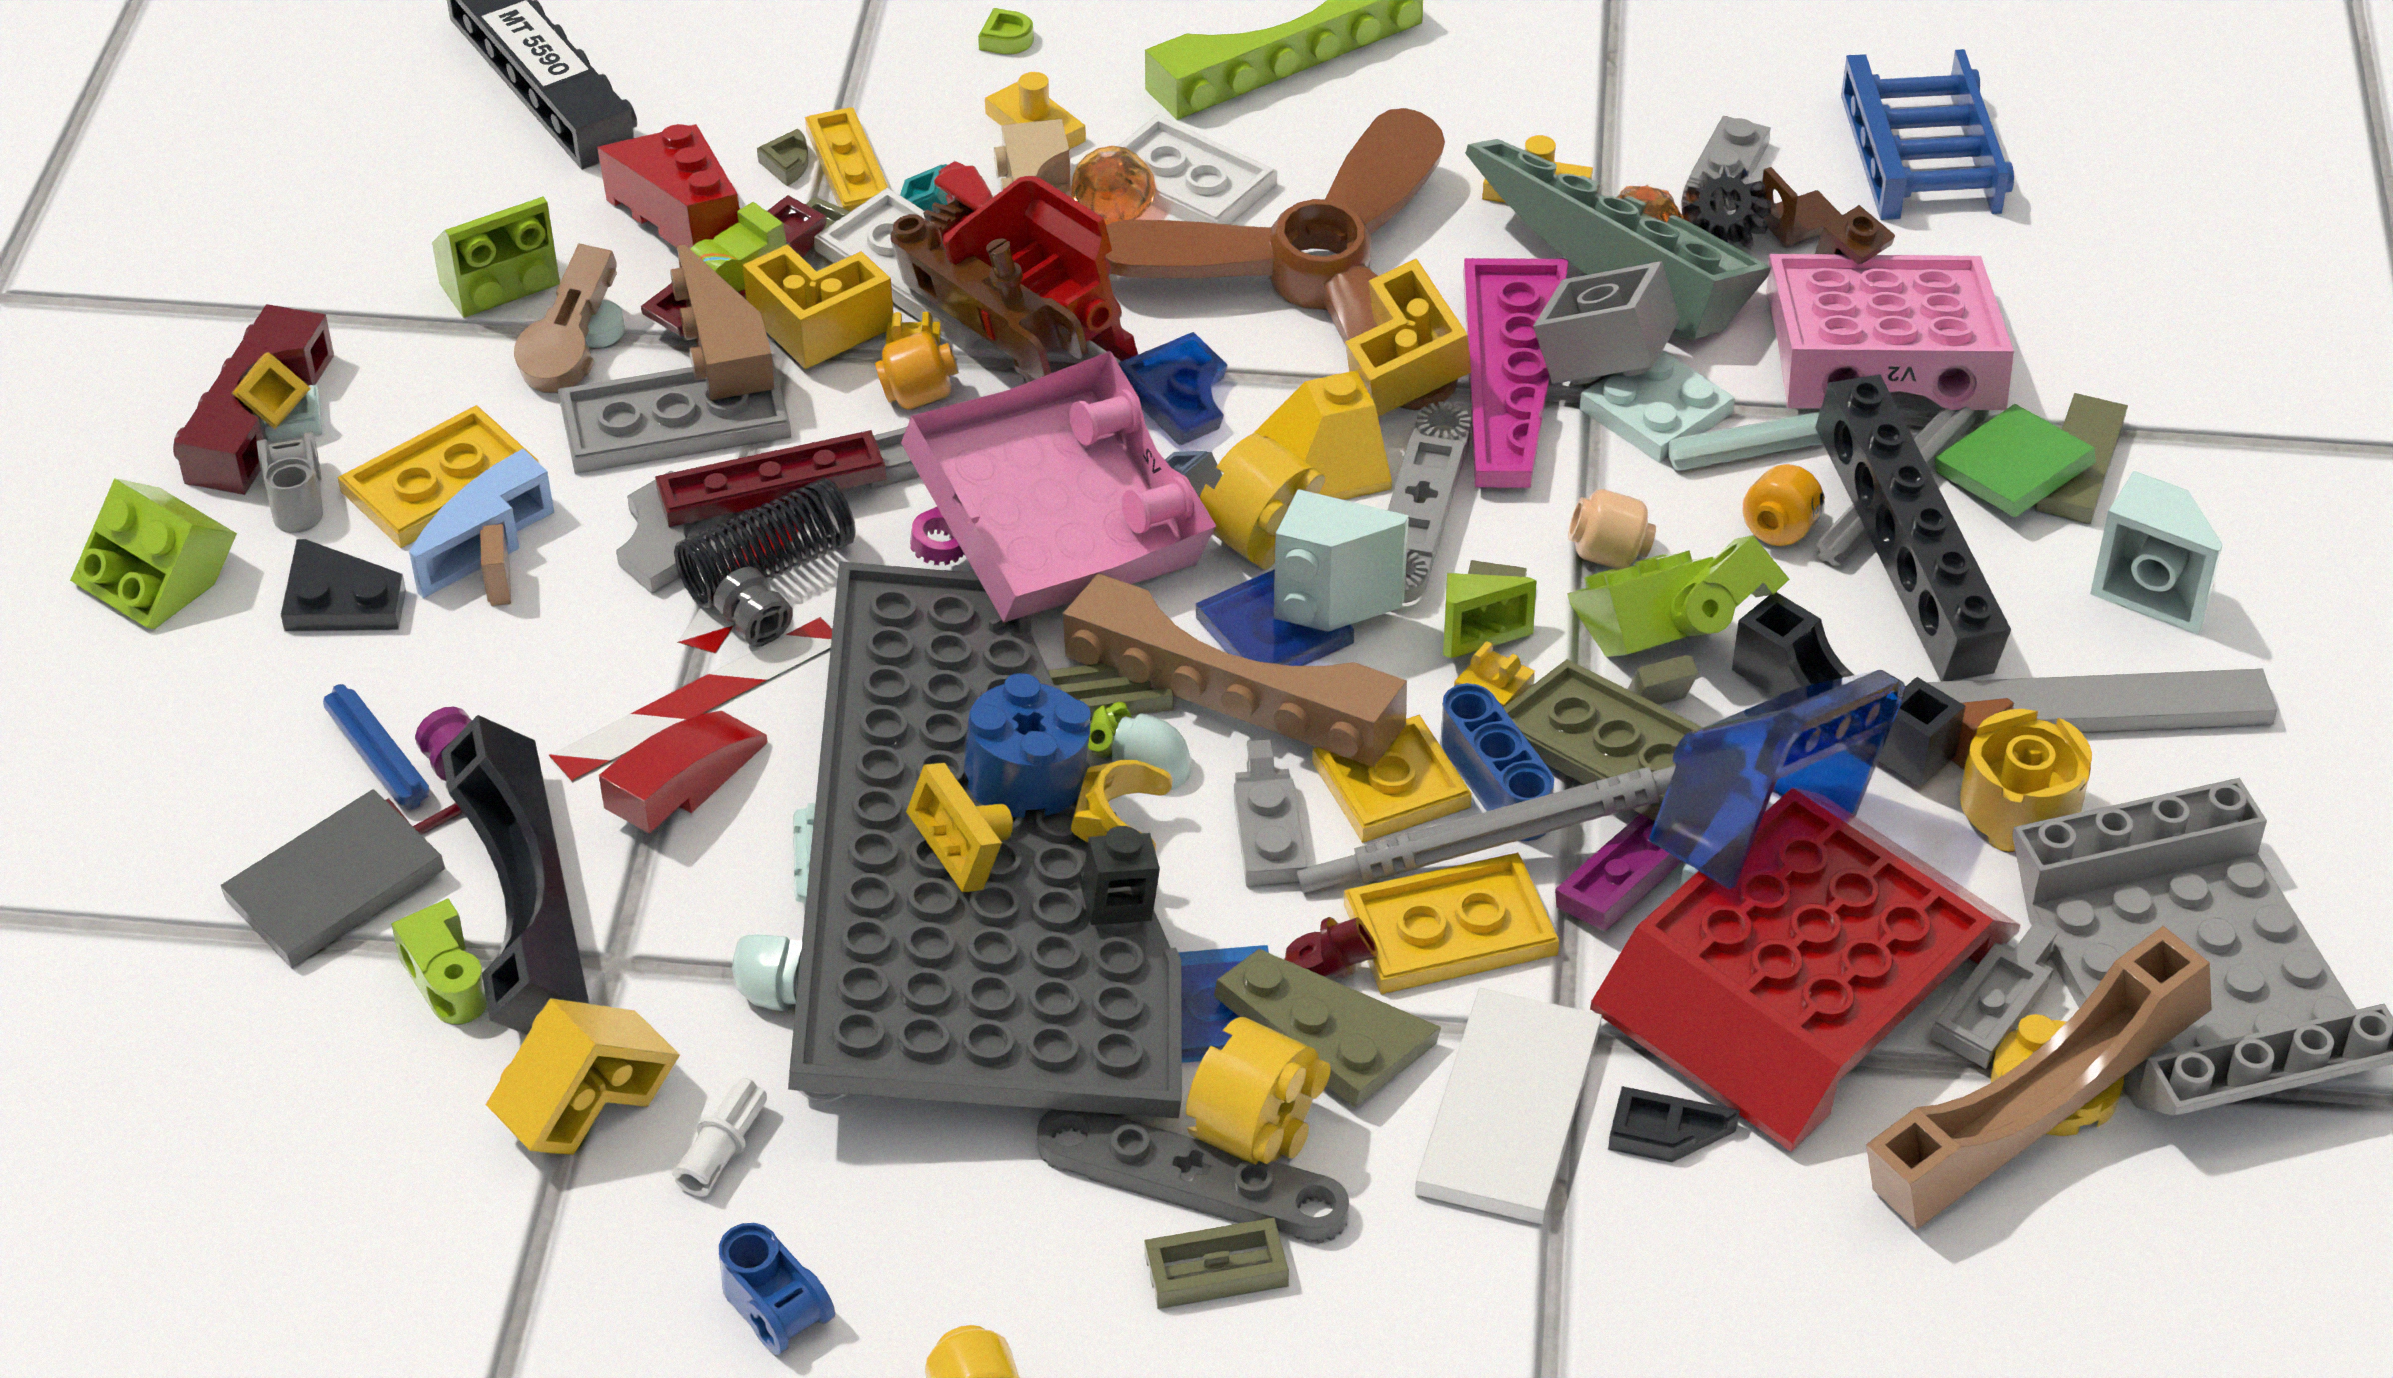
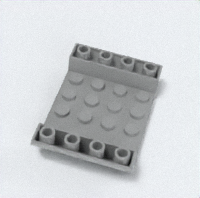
M2240 777L2014 827L2012 836L2029 922L2031 925L2037 922L2057 933V937L2054 939L2051 947L2053 953L2050 959L2078 1008L2082 1006L2096 989L2115 960L2163 925L2210 962L2212 1010L2124 1075L2123 1087L2137 1108L2176 1116L2393 1064L2392 1014L2385 1003L2361 1009L2355 1008L2258 854L2267 819Z

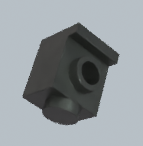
M1117 826L1110 829L1106 836L1089 837L1084 872H1080L1079 882L1091 925L1152 921L1160 866L1150 833H1140L1128 826ZM1130 887L1133 896L1107 898L1108 888Z

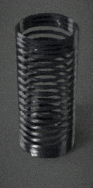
M823 477L805 485L804 488L796 489V492H789L787 496H780L778 500L773 499L769 504L764 503L761 505V508L755 507L752 509V512L746 511L743 516L737 515L734 519L726 520V523L722 522L717 524V527H710L708 532L704 530L699 533V536L695 534L677 542L674 549L675 563L690 596L698 605L708 609L714 606V595L717 587L731 572L743 567L757 568L766 579L772 580L775 575L781 576L784 571L790 572L792 567L798 568L801 563L807 564L810 559L816 560L819 555L825 556L827 551L834 552L836 548L840 549L853 543L856 535L855 521L849 504L841 490L833 481ZM798 498L802 501L803 509L798 504ZM824 500L830 507L836 519L839 531L833 524L826 510ZM790 503L794 506V512L790 509ZM781 507L785 510L786 517L781 512ZM772 511L776 514L777 521L772 516ZM810 513H811V515H812V517H813V519H814V522H815L817 528H818L819 531H820L821 537H820L818 531L816 530V528H815V526H814V523H813V521H812V518H811V516H810ZM763 514L768 518L769 526L764 521ZM801 516L809 529L812 540L805 529ZM755 519L759 522L760 530L755 525ZM793 522L795 523V525H796V527H797V529H798V531H799V533H800V535H801V538H802L803 543L801 542V540H800V538H799V536H798V534H797V532H796V529H795V527H794ZM746 523L750 526L751 534L746 529ZM737 527L741 530L743 539L737 533ZM785 527H786V529H787V531H788V533H789V535H790V537H791V539H792V541H793L794 547H793V545H792V543H791V541H790V539H789V537H788V535H787V532H786V530H785ZM776 530H777V532H778V534H779V536H780V538H781V540H782V542H783L784 548H783V546H782L781 543H780V540H779V538H778V535H777V533H776ZM728 531L733 535L734 543L730 539ZM720 536L724 539L725 547L720 541ZM769 538H770V540H771V542H772V544H773V546H774V548H775L776 553L774 552V550H773V548H772V546H771V544H770ZM711 540L715 543L717 552L711 545ZM810 548L815 552L814 555L811 554ZM801 551H802L803 554L806 556L805 559L802 558V553H801ZM793 556L797 559L796 563L793 562ZM784 559L788 563L787 567L784 565ZM775 563L780 568L778 571L776 570ZM766 567L771 571V574H767Z

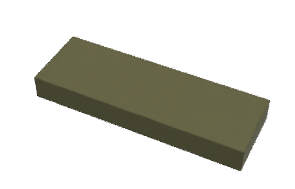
M2074 393L2062 430L2095 447L2096 463L2037 502L2036 511L2091 524L2125 422L2128 405Z

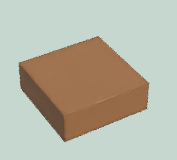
M503 524L483 526V530H480L481 568L487 600L491 603V606L511 604L510 562Z

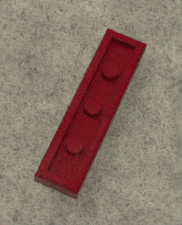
M872 430L655 476L657 493L669 527L761 507L764 503L769 504L771 500H778L780 496H787L789 492H796V489L804 488L805 485L823 477L833 481L840 490L887 479L885 463Z

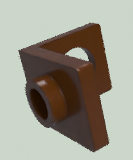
M1772 167L1763 170L1762 182L1766 190L1763 198L1771 201L1772 210L1771 214L1763 218L1767 221L1768 229L1784 246L1821 235L1824 226L1842 216L1820 191L1815 190L1798 196ZM1774 189L1779 193L1782 199L1781 202L1774 203Z

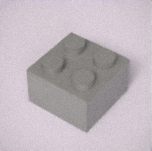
M1659 261L1563 279L1533 325L1552 384L1572 381L1575 385H1583L1599 379L1602 375L1622 372L1625 376H1635L1651 369L1673 333L1680 317L1663 263Z

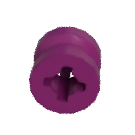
M455 706L443 707L433 711L422 720L415 734L416 745L429 758L431 768L435 774L444 781H446L441 752L472 721L463 709Z

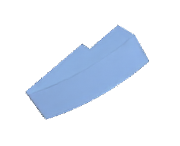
M521 449L498 462L469 482L437 512L422 530L409 550L417 593L422 598L481 569L480 530H483V526L503 524L508 554L519 549L517 531L554 513L548 471L525 449Z

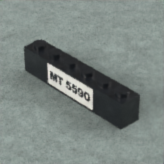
M447 0L449 17L452 23L581 170L600 163L597 147L634 138L633 128L637 127L638 123L631 103L627 99L622 100L614 92L607 76L596 72L590 65L585 52L580 48L576 49L570 43L559 24L554 25L545 15L543 7L538 0Z

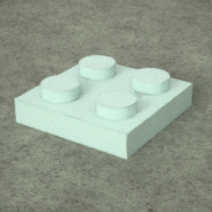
M1662 350L1655 365L1648 371L1635 376H1625L1622 372L1613 373L1581 393L1580 410L1660 463L1669 457V442L1671 440L1705 433L1732 415L1735 397Z

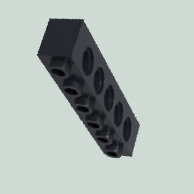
M1881 374L1829 382L1815 428L1940 681H1954L1995 673L2011 628Z

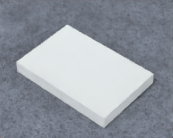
M1157 114L1094 164L1096 179L1184 221L1228 225L1277 185L1278 170Z

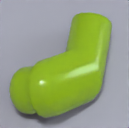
M1116 702L1108 708H1105L1103 705L1094 712L1090 724L1088 749L1097 757L1107 758L1112 756L1114 736L1120 721L1125 716L1132 718L1126 703Z

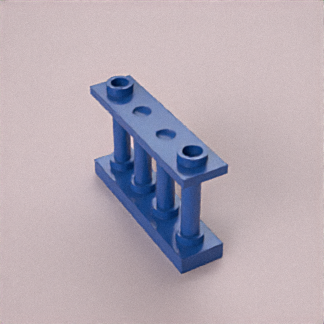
M1965 49L1955 50L1951 75L1880 79L1879 74H1872L1866 54L1846 55L1841 98L1880 220L1901 219L1904 198H1910L1912 192L1983 189L1991 213L2002 214L2005 193L2012 192L2014 170L2010 161L2005 162L1980 93L1978 69L1971 68ZM1950 95L1954 106L1890 109L1888 104H1882L1881 99ZM1961 126L1965 137L1900 140L1899 135H1893L1891 130ZM1972 157L1975 168L1911 172L1909 167H1903L1901 161Z

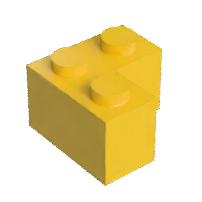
M788 244L743 264L746 300L761 313L766 332L804 369L886 332L887 323L892 322L894 312L891 278L862 251L818 271L813 269Z
M1417 258L1368 281L1373 319L1378 326L1345 341L1349 372L1358 371L1375 403L1378 417L1471 373L1468 334Z
M550 998L544 1009L534 1019L532 1029L513 1060L503 1070L499 1083L485 1105L529 1151L574 1155L606 1102L648 1107L680 1054L635 1010Z

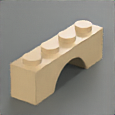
M1062 119L1001 125L1002 146L993 148L997 178L1006 177L1000 179L1001 191L1017 178L1024 176L1039 177L1064 193L1071 190L1069 147Z

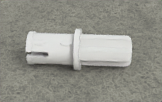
M742 1078L737 1084L732 1086L714 1115L702 1118L697 1126L698 1136L695 1142L672 1172V1175L676 1177L674 1181L679 1187L689 1194L698 1197H704L709 1194L719 1174L731 1157L740 1155L746 1146L743 1136L767 1101V1093L763 1088L757 1086L751 1079Z

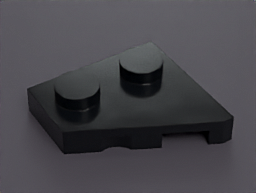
M297 539L281 610L284 631L399 630L406 593L403 574L307 539Z

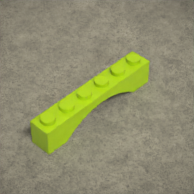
M1327 0L1307 14L1267 29L1216 35L1186 33L1145 49V90L1176 120H1179L1422 24L1423 0Z

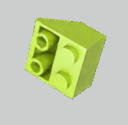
M544 196L448 228L432 242L439 284L463 318L560 284L549 207Z
M114 478L70 581L146 628L156 629L215 585L237 533L160 487Z
M1685 550L1670 555L1666 553L1635 562V566L1592 574L1583 577L1586 588L1567 593L1569 603L1606 657L1628 655L1688 637L1690 635L1682 633L1672 621L1670 611L1672 600L1714 558L1711 556L1692 559L1690 550Z

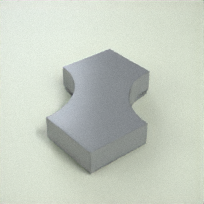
M655 480L627 495L629 511L638 524L631 538L616 549L618 565L652 593L680 577L674 557L675 545L677 542L686 539L691 528L698 522L669 527L657 493Z

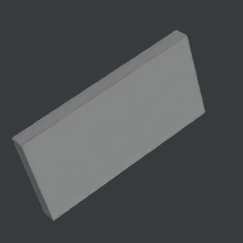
M773 358L775 389L710 400L705 379L695 380L692 367L558 389L574 473L578 474L791 438L790 421Z

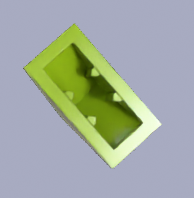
M1447 573L1443 655L1448 658H1455L1478 651L1486 641L1495 646L1532 635L1534 632L1537 580L1519 576Z

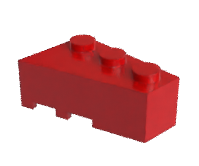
M684 124L671 125L659 133L597 147L606 201L614 206L623 203L631 209L633 219L641 224L650 221L656 225L659 236L676 248L679 245H686L691 249L699 241L704 239L713 240L715 236L739 222L737 211L740 210L738 194L697 124L689 126Z

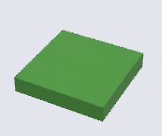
M2013 404L1935 457L1937 473L2013 517H2017L2096 463L2095 447L2017 404Z

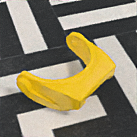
M1119 760L1089 767L1085 773L1071 831L1088 842L1089 837L1106 836L1107 832L1114 827H1131L1115 815L1108 802L1119 796L1133 793L1165 795L1172 788L1173 779L1171 774L1164 769L1138 760ZM1152 839L1153 845H1154V849H1155V852H1156V849H1157L1156 843H1155V841Z

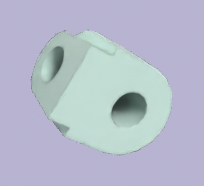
M1143 713L1138 714L1135 719L1126 716L1122 718L1114 736L1112 762L1119 760L1145 762L1164 769L1171 774L1173 779L1171 790L1183 785L1190 777L1191 757L1186 740L1180 732L1168 722Z
M760 934L741 937L736 944L732 964V974L738 991L756 1006L771 1010L788 1011L793 1004H796L802 941L789 940L786 936Z

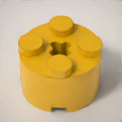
M1255 433L1243 438L1226 453L1216 466L1224 474L1215 489L1205 484L1199 498L1216 525L1213 535L1252 563L1266 570L1275 563L1276 532L1297 490L1300 489L1319 494L1324 484L1325 476L1274 439L1266 435L1264 438L1260 434Z
M2012 709L2002 711L1983 720L1970 743L1960 790L1961 807L1968 820L1978 830L1988 836V840L1993 847L2001 851H2015L2012 835L2016 826L2080 813L2082 811L2090 777L2092 751L2084 735L2071 723L2059 717L2056 724L2037 719L2038 711Z
M1238 1017L1222 1030L1233 1036L1222 1050L1210 1046L1195 1073L1187 1098L1186 1115L1196 1119V1126L1187 1127L1188 1133L1209 1145L1255 1165L1258 1161L1265 1164L1271 1161L1276 1162L1282 1155L1293 1159L1299 1154L1307 1140L1309 1125L1304 1120L1312 1100L1316 1099L1326 1087L1330 1077L1331 1066L1329 1063L1319 1059V1055L1314 1048L1246 1017Z

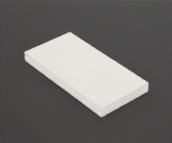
M887 187L814 236L815 251L833 263L862 251L891 278L892 299L895 304L921 321L922 312H930L933 322H940L941 334L966 350L983 338L934 303L913 291L903 282L890 239L893 224L900 217L909 214L920 215L923 219L925 217L922 209Z
M1479 987L1416 1178L1415 1195L1543 1225L1601 1029L1602 1014Z

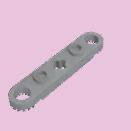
M1438 402V406H1435L1434 403L1428 404V408H1421V413L1417 414V420L1410 435L1387 509L1388 511L1409 515L1406 574L1411 576V580L1405 578L1403 603L1418 599L1426 590L1470 441L1471 417H1468L1469 413L1467 410L1463 411V407L1460 405L1455 408L1454 403L1449 402L1448 406H1444V402ZM1447 425L1453 427L1455 431L1451 429L1450 434H1448L1447 430H1444V433L1440 434V430L1437 429L1434 433L1433 427ZM1418 497L1427 498L1424 503H1416Z

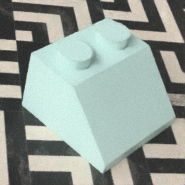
M2137 471L2132 472L2108 510L2090 594L2199 634L2203 626L2223 544L2189 490Z
M1298 489L1276 532L1274 619L1329 632L1401 608L1405 594L1409 515Z

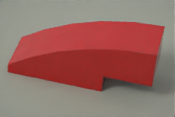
M722 710L700 714L677 722L650 736L626 752L598 775L603 807L650 834L678 807L692 814L768 743L767 734Z

